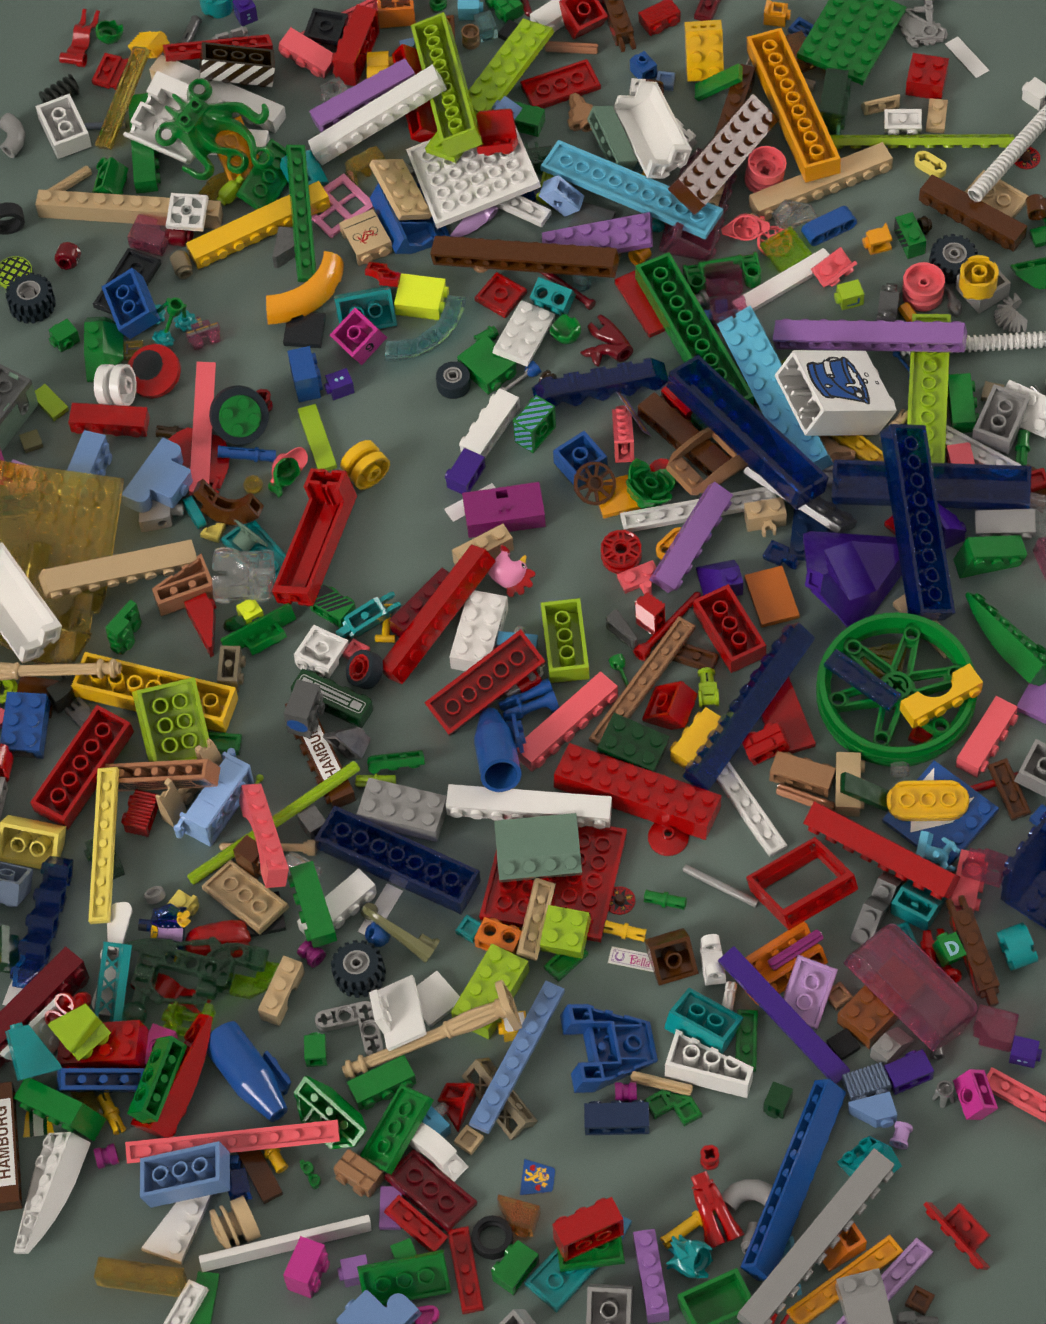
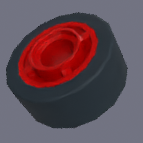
M362 649L356 651L350 657L346 667L348 682L362 689L373 688L379 682L383 673L381 657L374 652Z

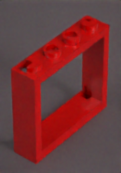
M816 837L746 877L750 892L788 930L858 890L855 875ZM816 858L820 859L838 877L785 909L764 890L766 887Z

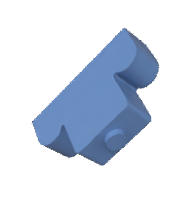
M162 437L121 494L124 506L144 513L151 509L152 500H155L165 506L174 508L180 499L188 493L189 487L193 482L192 474L189 468L182 465L183 456L178 444Z
M365 1290L356 1300L352 1299L345 1306L346 1310L336 1319V1322L338 1324H413L422 1313L403 1294L397 1293L390 1296L387 1307H384L368 1290Z

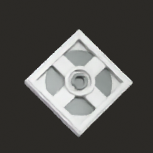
M171 193L166 228L203 232L209 199L208 195Z

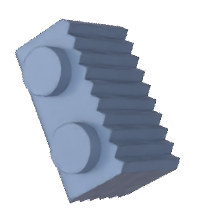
M883 1062L842 1075V1085L849 1102L891 1091L892 1084Z

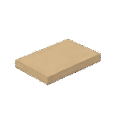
M983 170L980 173V175L972 182V184L964 192L968 193V190L978 180V178L981 177L985 170ZM1000 179L981 201L1015 218L1026 205L1028 195Z

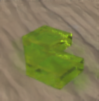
M261 960L255 978L235 974L229 994L250 1000L267 991L279 963Z

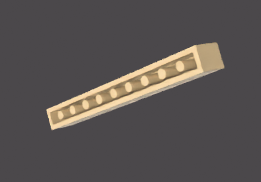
M39 189L35 205L39 218L166 226L170 198ZM208 200L204 228L217 229L221 227L223 218L221 201Z

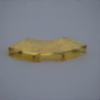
M225 172L210 178L198 195H208V200L217 201L216 198L218 197L219 190L228 182Z

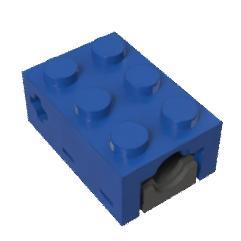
M7 692L0 744L7 745L14 757L35 758L36 756V758L44 759L51 701L47 694Z

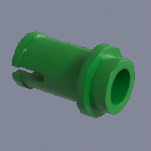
M488 326V329L473 337L474 340L478 341L486 335L490 339L495 340L499 333L495 326Z

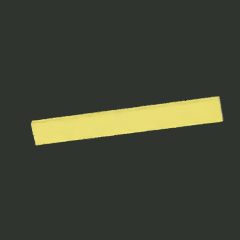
M118 767L98 768L88 920L90 924L111 922L119 785Z

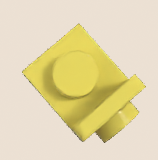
M178 889L167 903V908H185L178 911L182 913L189 911L190 916H193L199 909V901L197 896L192 895L191 897Z

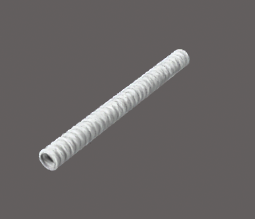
M1046 105L1043 106L1037 115L1034 116L968 190V195L973 201L980 202L1046 129Z
M1033 331L1032 334L1030 332H1027V334H1024V332L1018 334L1016 332L1015 335H1012V333L1000 335L999 333L997 336L985 334V336L979 335V337L967 335L965 351L970 353L971 350H974V352L986 350L987 352L989 349L1001 351V349L1007 350V348L1013 350V348L1016 350L1019 348L1025 349V347L1031 349V347L1034 349L1037 347L1043 348V346L1046 347V331L1045 333ZM901 351V355L905 356V354H908L910 356L911 352Z

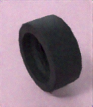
M12 202L0 203V219L14 217L10 220H0V234L8 235L20 231L25 224L22 207Z
M494 1215L480 1219L472 1231L474 1249L485 1259L495 1260L504 1257L505 1250L514 1241L512 1228L509 1223L502 1217ZM495 1226L504 1231L506 1238L502 1246L489 1249L481 1244L480 1234L487 1227Z

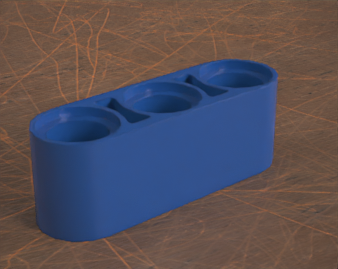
M841 206L806 223L802 227L801 232L811 246H817L852 229L857 224V219L847 206Z

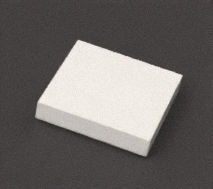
M438 971L416 986L423 1019L430 1028L451 1013L460 998Z

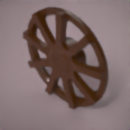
M601 462L585 463L574 475V491L584 503L590 505L604 504L610 500L615 492L616 479L614 473L607 465ZM595 465L594 475L590 473L588 466ZM599 466L607 470L601 476H598ZM583 469L585 470L589 478H584L579 475ZM610 473L613 482H603V478ZM578 479L586 482V485L578 487ZM603 485L613 486L610 494L602 488ZM588 488L589 490L584 498L580 490ZM598 491L602 492L607 498L599 501ZM592 492H594L596 502L588 500Z

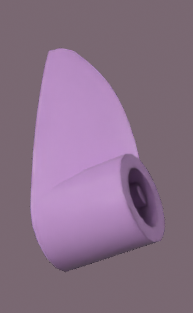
M493 206L463 218L450 236L462 237L470 234L487 221L492 220L499 208Z

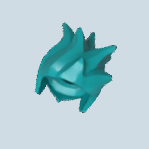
M679 1235V1240H677L675 1236H672L673 1242L670 1243L673 1248H669L668 1251L674 1254V1257L666 1262L668 1265L667 1270L674 1268L689 1278H708L709 1274L705 1269L713 1262L709 1251H712V1248L699 1240H686L682 1235Z

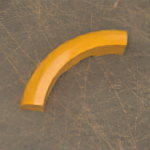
M324 251L320 267L307 282L288 292L266 295L268 325L289 322L291 318L300 315L306 316L326 303L334 294L338 283L341 282L344 271L342 258L333 252Z

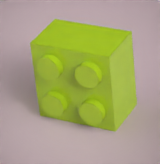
M548 905L540 941L541 951L583 959L591 921L589 912Z

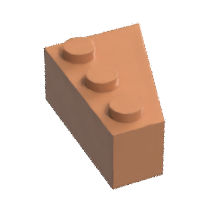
M202 554L198 555L197 559L189 565H184L174 576L170 575L152 588L161 616L185 608V601L200 594L206 593L209 599L217 597L214 583Z

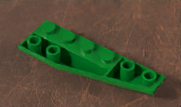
M967 592L965 596L973 615L992 646L1003 659L1030 684L1037 686L1045 684L1046 649L1040 644H1035L1008 619L998 613L999 611L995 607L986 603V599L981 594Z

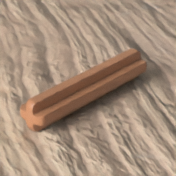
M548 41L545 44V51L597 54L598 44Z
M779 783L776 789L777 795L810 807L815 801L832 810L835 808V803L782 783Z

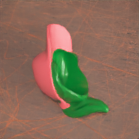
M297 447L288 453H281L274 460L271 470L272 479L268 483V489L276 494L278 498L283 495L282 487L290 486L307 464L308 455L304 448Z

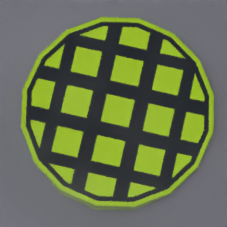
M12 256L0 262V286L6 289L7 286H10L9 283L11 281H15L17 276L21 277L22 274L26 273V275H29V273H33L30 262L19 256Z

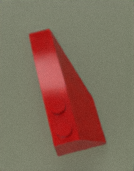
M199 1013L185 1033L184 1044L187 1045L158 1122L143 1124L133 1118L130 1123L132 1126L158 1138H169L175 1135L181 1118L186 1114L187 1106L201 1074L210 1038L212 1016Z

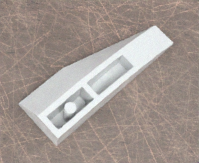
M71 1132L48 1133L45 1137L42 1151L35 1162V1169L15 1242L14 1253L29 1254L56 1220L76 1183L91 1142Z

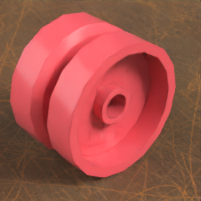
M928 262L911 265L903 276L902 299L904 302H909L911 307L919 312L937 308L944 296L945 275L942 270Z

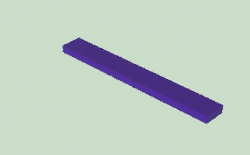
M735 946L718 960L725 970L828 1079L837 1084L842 1079L843 1074L851 1071Z

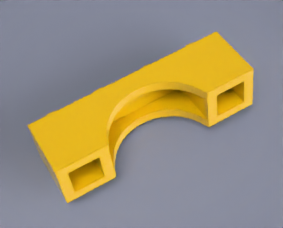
M970 663L952 673V687L946 694L939 697H928L920 692H916L901 700L900 711L912 728L926 725L933 717H940L948 709L959 707L964 700L970 697L975 698L981 693L983 681Z

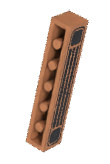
M209 759L106 764L105 768H119L118 791L167 789V785L164 784L167 778L172 780L176 789L217 787L221 768Z

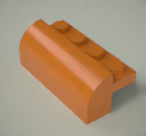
M802 922L794 928L787 930L745 957L779 994L786 990L797 957L775 971L769 967L768 960L810 934L807 923ZM818 943L800 954V956L822 964L828 963L824 950ZM747 993L751 1000L755 1002V1000Z

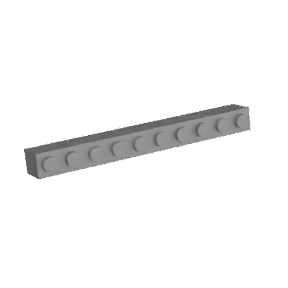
M874 1148L738 1312L737 1319L743 1324H772L773 1321L770 1319L775 1313L779 1315L786 1307L784 1302L788 1297L793 1298L800 1290V1287H798L802 1280L806 1282L814 1272L811 1270L816 1263L820 1265L827 1257L825 1253L829 1247L833 1249L841 1238L838 1236L843 1230L847 1232L854 1224V1221H852L856 1214L860 1216L867 1208L865 1203L868 1199H874L881 1191L879 1186L882 1182L888 1183L894 1175L892 1170L895 1164Z

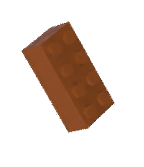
M892 956L838 1012L837 1023L842 1028H847L853 1037L870 1049L924 993L926 981L895 956Z

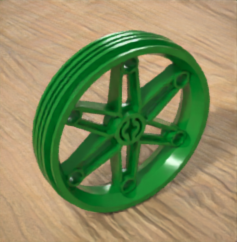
M908 613L876 614L847 627L827 648L817 673L816 701L818 710L833 738L848 752L861 753V759L889 767H908L922 764L944 754L963 736L973 718L977 697H970L964 700L951 724L943 716H935L932 718L933 720L922 726L934 738L916 745L890 746L902 715L900 711L901 700L916 692L928 696L950 689L952 687L951 675L954 671L969 663L973 668L974 666L960 641L938 623ZM903 634L891 665L860 643L877 635ZM908 636H914L915 639H910ZM920 638L938 647L951 660L953 666L914 671ZM905 648H909L911 652L905 674L897 671ZM849 649H856L857 651L851 652ZM844 655L868 682L831 694V678L836 665ZM864 657L885 673V675L879 679L861 659ZM941 677L944 680L917 689L914 681ZM875 690L878 692L879 697L851 702L849 699ZM834 701H841L842 704H835ZM886 706L896 707L888 731H883L882 726ZM879 708L873 742L854 732L838 713ZM937 727H942V728H944L945 730L939 731V730H937L936 728H937ZM883 740V741H885L886 743H885V744H879L877 741Z

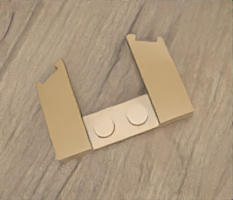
M207 739L208 747L203 748L198 745L195 748L197 759H209L218 766L222 763V756L211 739ZM167 778L164 784L167 785L168 790L163 791L161 796L158 794L155 796L162 820L174 827L180 819V813H187L185 805H188L198 790H202L204 787L180 788L177 790L172 780Z

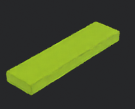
M316 404L298 408V414L317 469H325L327 471L337 469V464Z

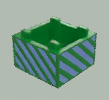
M538 395L533 399L531 398L529 400L530 403L516 418H513L515 443L531 453H534L556 428L555 406Z

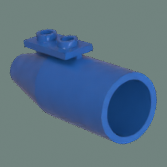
M486 708L480 713L474 737L482 784L487 789L494 792H505L514 788L521 779L522 773L517 747H519L520 753H524L523 744H526L524 729L521 720L517 721L515 713L511 714L512 721L506 722L498 710Z
M235 1021L224 1023L210 1033L206 1053L235 1093L270 1122H275L282 1118L288 1111L282 1094L286 1095L288 1093L291 1081L288 1074L284 1073L280 1068L276 1058L272 1057L268 1051L264 1052L262 1057Z

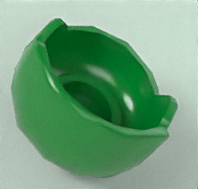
M106 20L100 21L95 27L97 38L108 45L117 43L124 31L123 24L119 26L115 20L110 22Z

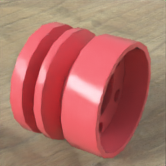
M760 146L749 154L744 180L745 185L751 192L755 193L783 182L787 164L783 153L775 147Z

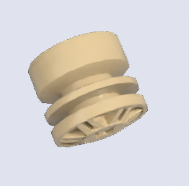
M244 1196L230 1201L232 1211L229 1213L223 1205L219 1206L222 1214L220 1217H218L215 1209L209 1211L214 1233L219 1243L225 1249L231 1248L229 1241L232 1239L236 1247L240 1246L238 1237L240 1235H243L248 1243L261 1237Z

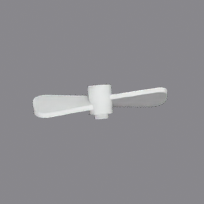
M119 902L111 905V922L107 923L108 942L124 944L132 915V907L128 902ZM108 946L107 956L113 961L118 957L119 948ZM112 966L106 969L104 977L110 982L116 975V971ZM109 987L102 991L101 997L105 1003L113 997V992ZM96 988V991H95V994H94V997H93V1000H92V1007H93V1009H94V1007H95V999H96L97 988ZM106 1007L99 1012L101 1015L110 1016Z

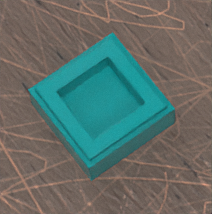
M466 914L455 932L471 943H474V938L481 922Z

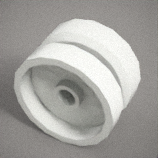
M101 364L97 368L94 377V393L97 402L103 405L116 404L120 406H129L133 403L136 395V377L130 365L117 364L114 366L111 364Z

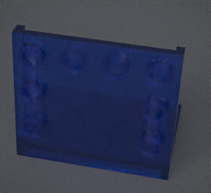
M1045 811L1039 820L1040 824L1037 827L1033 826L1029 831V838L1018 845L1015 856H1010L1005 862L1000 899L1046 929Z

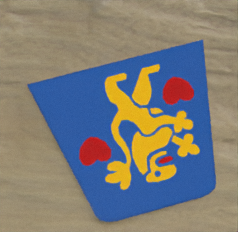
M524 1159L520 1195L552 1192L555 1168Z

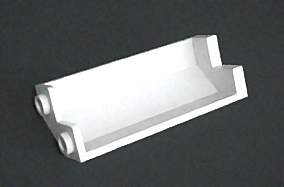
M640 81L635 96L619 95L617 97L614 110L618 114L619 121L647 178L664 179L675 168H682L687 164L692 149L657 82Z
M1 542L0 633L21 663H25L39 658L45 653L43 649L50 642L54 644L60 638L62 625Z

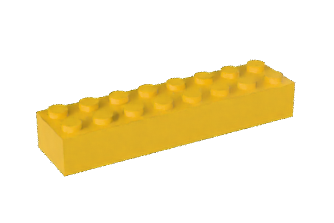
M85 652L81 663H97L98 659H103L104 663H107L113 658ZM116 659L117 662L121 663V674H117L116 678H112L110 674L105 675L101 679L97 675H75L71 686L77 698L80 697L81 699L137 712L132 695L133 691L192 677ZM195 678L207 729L226 733L238 702L236 688Z

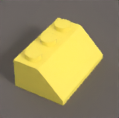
M7 815L0 822V861L55 872L65 845L66 826Z

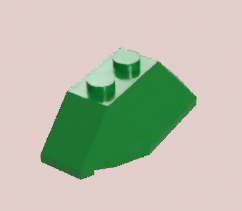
M1046 257L1010 265L1011 270L1022 280L1034 288L1046 289Z
M106 316L87 317L84 322V359L87 382H94L95 372L101 364L115 366L121 364L124 360V335L118 331L115 321Z
M304 1076L293 1092L301 1123L338 1120L340 1142L324 1143L330 1149L356 1147L367 1131L362 1114L333 1088L309 1076Z

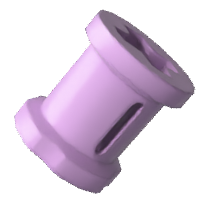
M897 1121L894 1124L895 1132L889 1144L898 1149H907L909 1145L907 1142L908 1137L913 1131V1126L906 1122Z

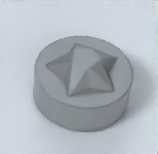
M161 886L151 887L144 894L148 904L159 903L166 896Z

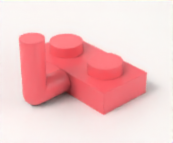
M653 560L617 574V579L625 594L641 588L644 595L647 592L652 595L653 582L649 579L657 568Z

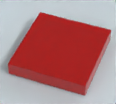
M496 272L475 296V301L506 318L527 294V289Z

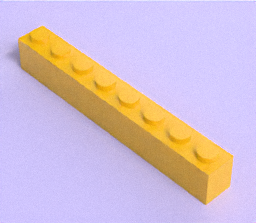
M317 181L310 184L309 195L312 216L319 212H324L331 205L329 196L321 183ZM290 194L187 242L188 253L197 269L207 267L217 260L224 259L234 252L241 251L251 244L258 243L268 236L275 235L278 232V227H292Z

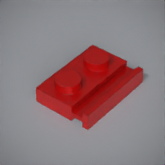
M104 53L92 78V84L108 89L111 87L117 90L130 64L129 58L122 59L121 56Z

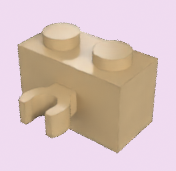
M779 497L744 503V518L748 532L762 530V536L766 537V530H772L773 535H776V527L786 526L787 513L783 498Z

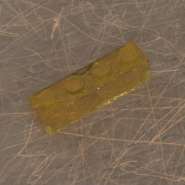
M98 1257L94 1279L97 1285L102 1287L179 1297L185 1287L187 1276L184 1268Z

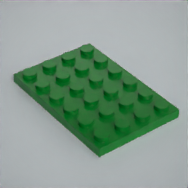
M829 0L797 52L796 58L863 86L904 16L907 7L892 0Z

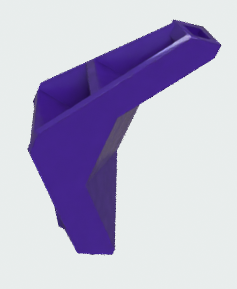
M815 531L804 533L803 544L807 567L805 587L834 612L846 627H849L855 622L874 614L908 567L912 544L891 536Z

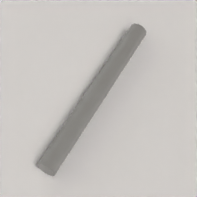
M687 864L683 868L684 873L754 908L759 904V900Z

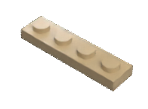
M535 878L516 955L533 961L538 959L548 905H551L556 884Z

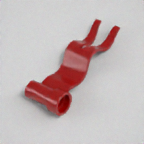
M87 9L82 10L81 20L73 28L71 46L67 49L66 53H60V63L86 67L88 58L85 51L89 48L91 29L98 24L100 11L96 10L92 23L85 26Z
M148 960L141 962L139 971L130 984L132 989L141 992L142 988L159 994L174 1006L187 1008L196 1015L199 1013L203 1014L192 1003L181 999L179 996H193L207 1003L211 1002L210 998L195 989H187L181 986L173 978L165 974L156 972L157 967Z

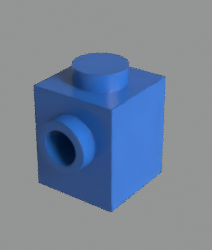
M643 51L630 59V71L637 79L652 80L657 77V64Z

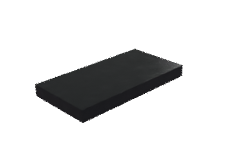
M128 248L106 283L133 268L144 277L148 286L162 264L161 260ZM101 290L93 303V307L112 314L103 290Z

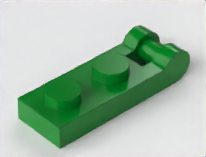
M423 750L372 755L368 757L367 765L369 772L376 774L380 769L398 770L400 767L407 766L409 768H417L420 765H425Z

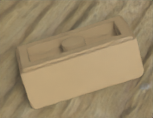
M900 94L863 102L861 104L863 114L870 115L883 112L884 109L899 108Z

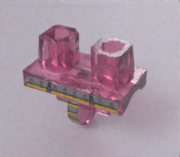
M200 316L196 317L197 323L190 325L192 331L186 332L187 342L191 343L194 350L204 347L201 338L207 336L211 344L220 342L219 323L210 324L208 319L201 321Z

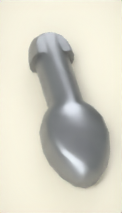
M947 284L944 287V293H946L949 300L947 308L953 316L958 317L962 312V305L955 297L953 286Z

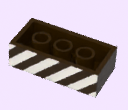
M202 42L199 59L200 78L207 81L214 80L222 81L223 83L232 82L240 83L241 85L250 84L258 85L259 87H272L275 71L274 50Z

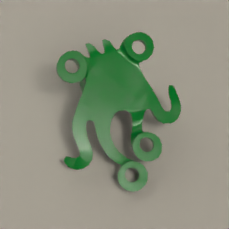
M203 78L195 79L189 84L186 101L178 95L172 94V97L180 106V110H176L168 105L165 106L166 111L173 119L163 122L157 128L155 139L162 146L174 144L177 138L186 145L189 151L205 168L204 172H198L191 167L182 166V170L193 178L207 180L213 175L215 168L208 158L210 153L227 156V167L232 173L241 174L248 168L249 158L244 152L235 148L222 147L216 143L215 138L217 134L224 130L237 132L245 138L249 146L252 164L257 169H267L273 164V151L269 147H257L254 136L248 128L232 118V113L235 112L245 116L255 124H263L269 117V109L266 104H262V112L257 114L250 107L240 102L205 103L204 101L208 100L212 94V86ZM196 85L204 86L205 90L202 94L194 93ZM164 129L171 130L172 136L170 139L165 140L161 137ZM263 151L267 154V160L259 162L256 156L259 152ZM234 156L241 158L242 163L240 166L235 167L231 164V159Z

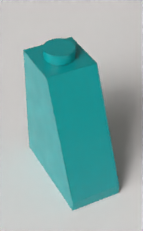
M22 1022L10 1025V1030L5 1031L17 1081L58 1071L62 1068L58 1060L29 1025L23 1026Z

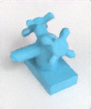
M921 830L916 854L935 864H939L950 872H955L956 867H953V865L948 866L947 861L952 850L958 854L961 852L957 845L943 837L941 840L946 843V846L943 849L933 847L931 844L934 834Z

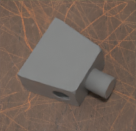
M152 500V507L149 511L139 512L141 532L171 527L173 525V516L184 515V505L177 504L174 508H170Z

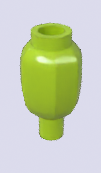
M239 175L235 180L225 183L219 190L216 199L221 201L224 206L232 203L237 197L236 193L245 179Z

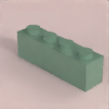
M593 106L587 120L605 159L633 171L638 160L619 121L618 114L613 106Z

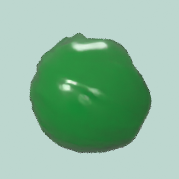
M563 314L551 325L549 332L558 342L572 344L579 338L581 326L575 317L571 318Z

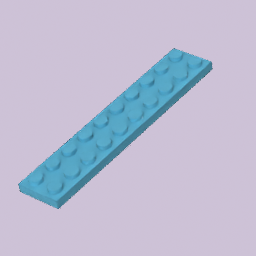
M560 140L556 142L541 164V171L553 176L559 175L567 182L641 213L650 212L653 218L705 240L723 214V208L708 202L694 215L668 190L670 186Z

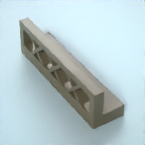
M489 1057L480 1058L472 1063L462 1077L466 1083H473L475 1085L476 1096L481 1101L485 1094V1086L489 1087L498 1069ZM475 1070L479 1074V1083H475L471 1078V1074ZM512 1090L504 1105V1115L499 1114L496 1120L510 1140H514L524 1128L533 1127L538 1122L514 1090ZM509 1118L514 1119L518 1124L514 1131L509 1127Z

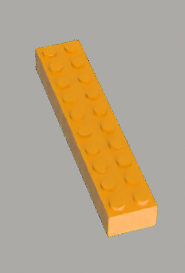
M782 28L748 36L747 53L755 67L773 112L779 119L778 123L805 183L841 173V158Z

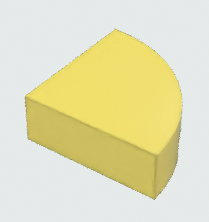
M216 523V525L206 527L201 531L200 537L219 543L226 529V524Z

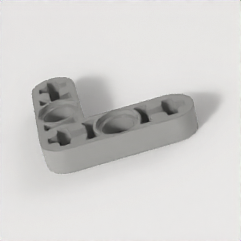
M362 1001L322 1010L315 1016L316 1027L322 1032L359 1024L366 1056L373 1054L370 1041L375 1042L377 1052L384 1049L379 1027L374 1020L371 1002ZM364 1008H367L369 1020L366 1021L363 1013ZM348 1012L351 1014V1017L347 1021H342L339 1018L340 1014ZM333 1015L336 1017V1023H334ZM326 1017L328 1020L327 1024L323 1025L322 1018ZM373 1026L376 1031L372 1035H367L364 1033L365 1028Z

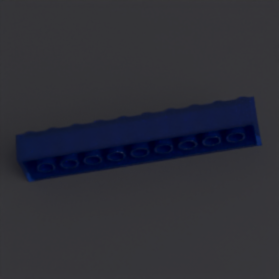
M890 424L880 432L908 614L918 615L929 620L944 621L955 614V606L926 425Z

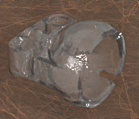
M220 547L214 550L212 569L213 571H218L220 575H226L212 577L214 601L221 604H230L238 600H258L264 602L272 598V589L276 578L273 551L268 549L261 551H239L231 547Z

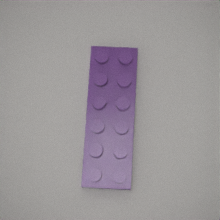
M648 212L542 232V243L617 248L618 253L653 247L652 216Z

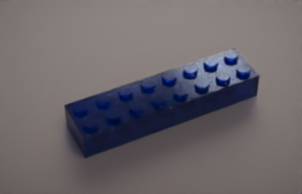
M335 805L315 837L318 850L461 915L481 882L479 870Z

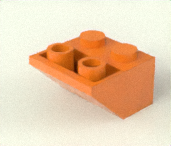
M377 0L380 28L403 27L415 24L413 0Z
M855 1223L847 1232L844 1230L838 1236L841 1239L833 1249L829 1247L825 1252L827 1257L824 1259L823 1264L829 1272L866 1250L867 1241Z

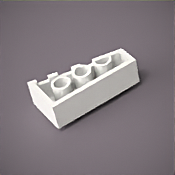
M676 1029L665 1063V1078L747 1098L753 1080V1067L731 1056H725L719 1053L718 1049L709 1048L701 1044L699 1040L693 1037L689 1038L683 1035V1032Z

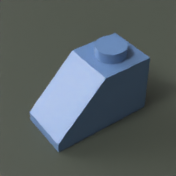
M890 1092L848 1102V1113L875 1128H888L897 1122V1112Z

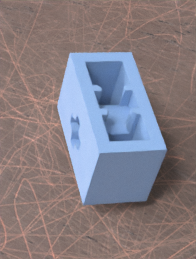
M559 175L544 181L539 194L540 198L564 217L580 211L584 199L582 193Z

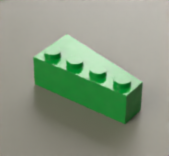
M32 1078L24 1079L14 1096V1099L20 1102L19 1107L25 1111L30 1112L32 1109L34 1110L33 1114L42 1119L47 1117V1121L56 1126L61 1124L63 1129L71 1133L75 1131L92 1141H95L107 1120L84 1103Z

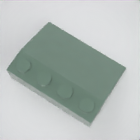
M576 813L494 821L499 882L582 875Z

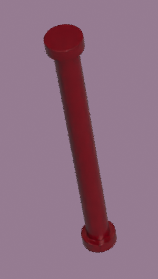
M541 273L553 283L572 289L576 294L575 298L586 305L588 310L593 309L596 301L594 299H589L555 274Z

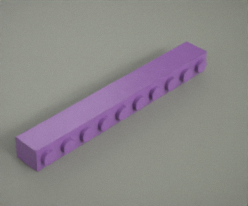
M782 319L775 321L773 342L776 349L965 352L967 340L966 325L959 321L923 322L917 320L914 322H904L896 320L894 322H886L883 320L847 321L840 319L838 321L821 319L817 321L809 319Z

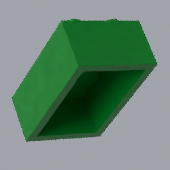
M735 1268L678 1294L677 1303L688 1324H737L741 1322L737 1319L738 1312L751 1298V1294L738 1268Z

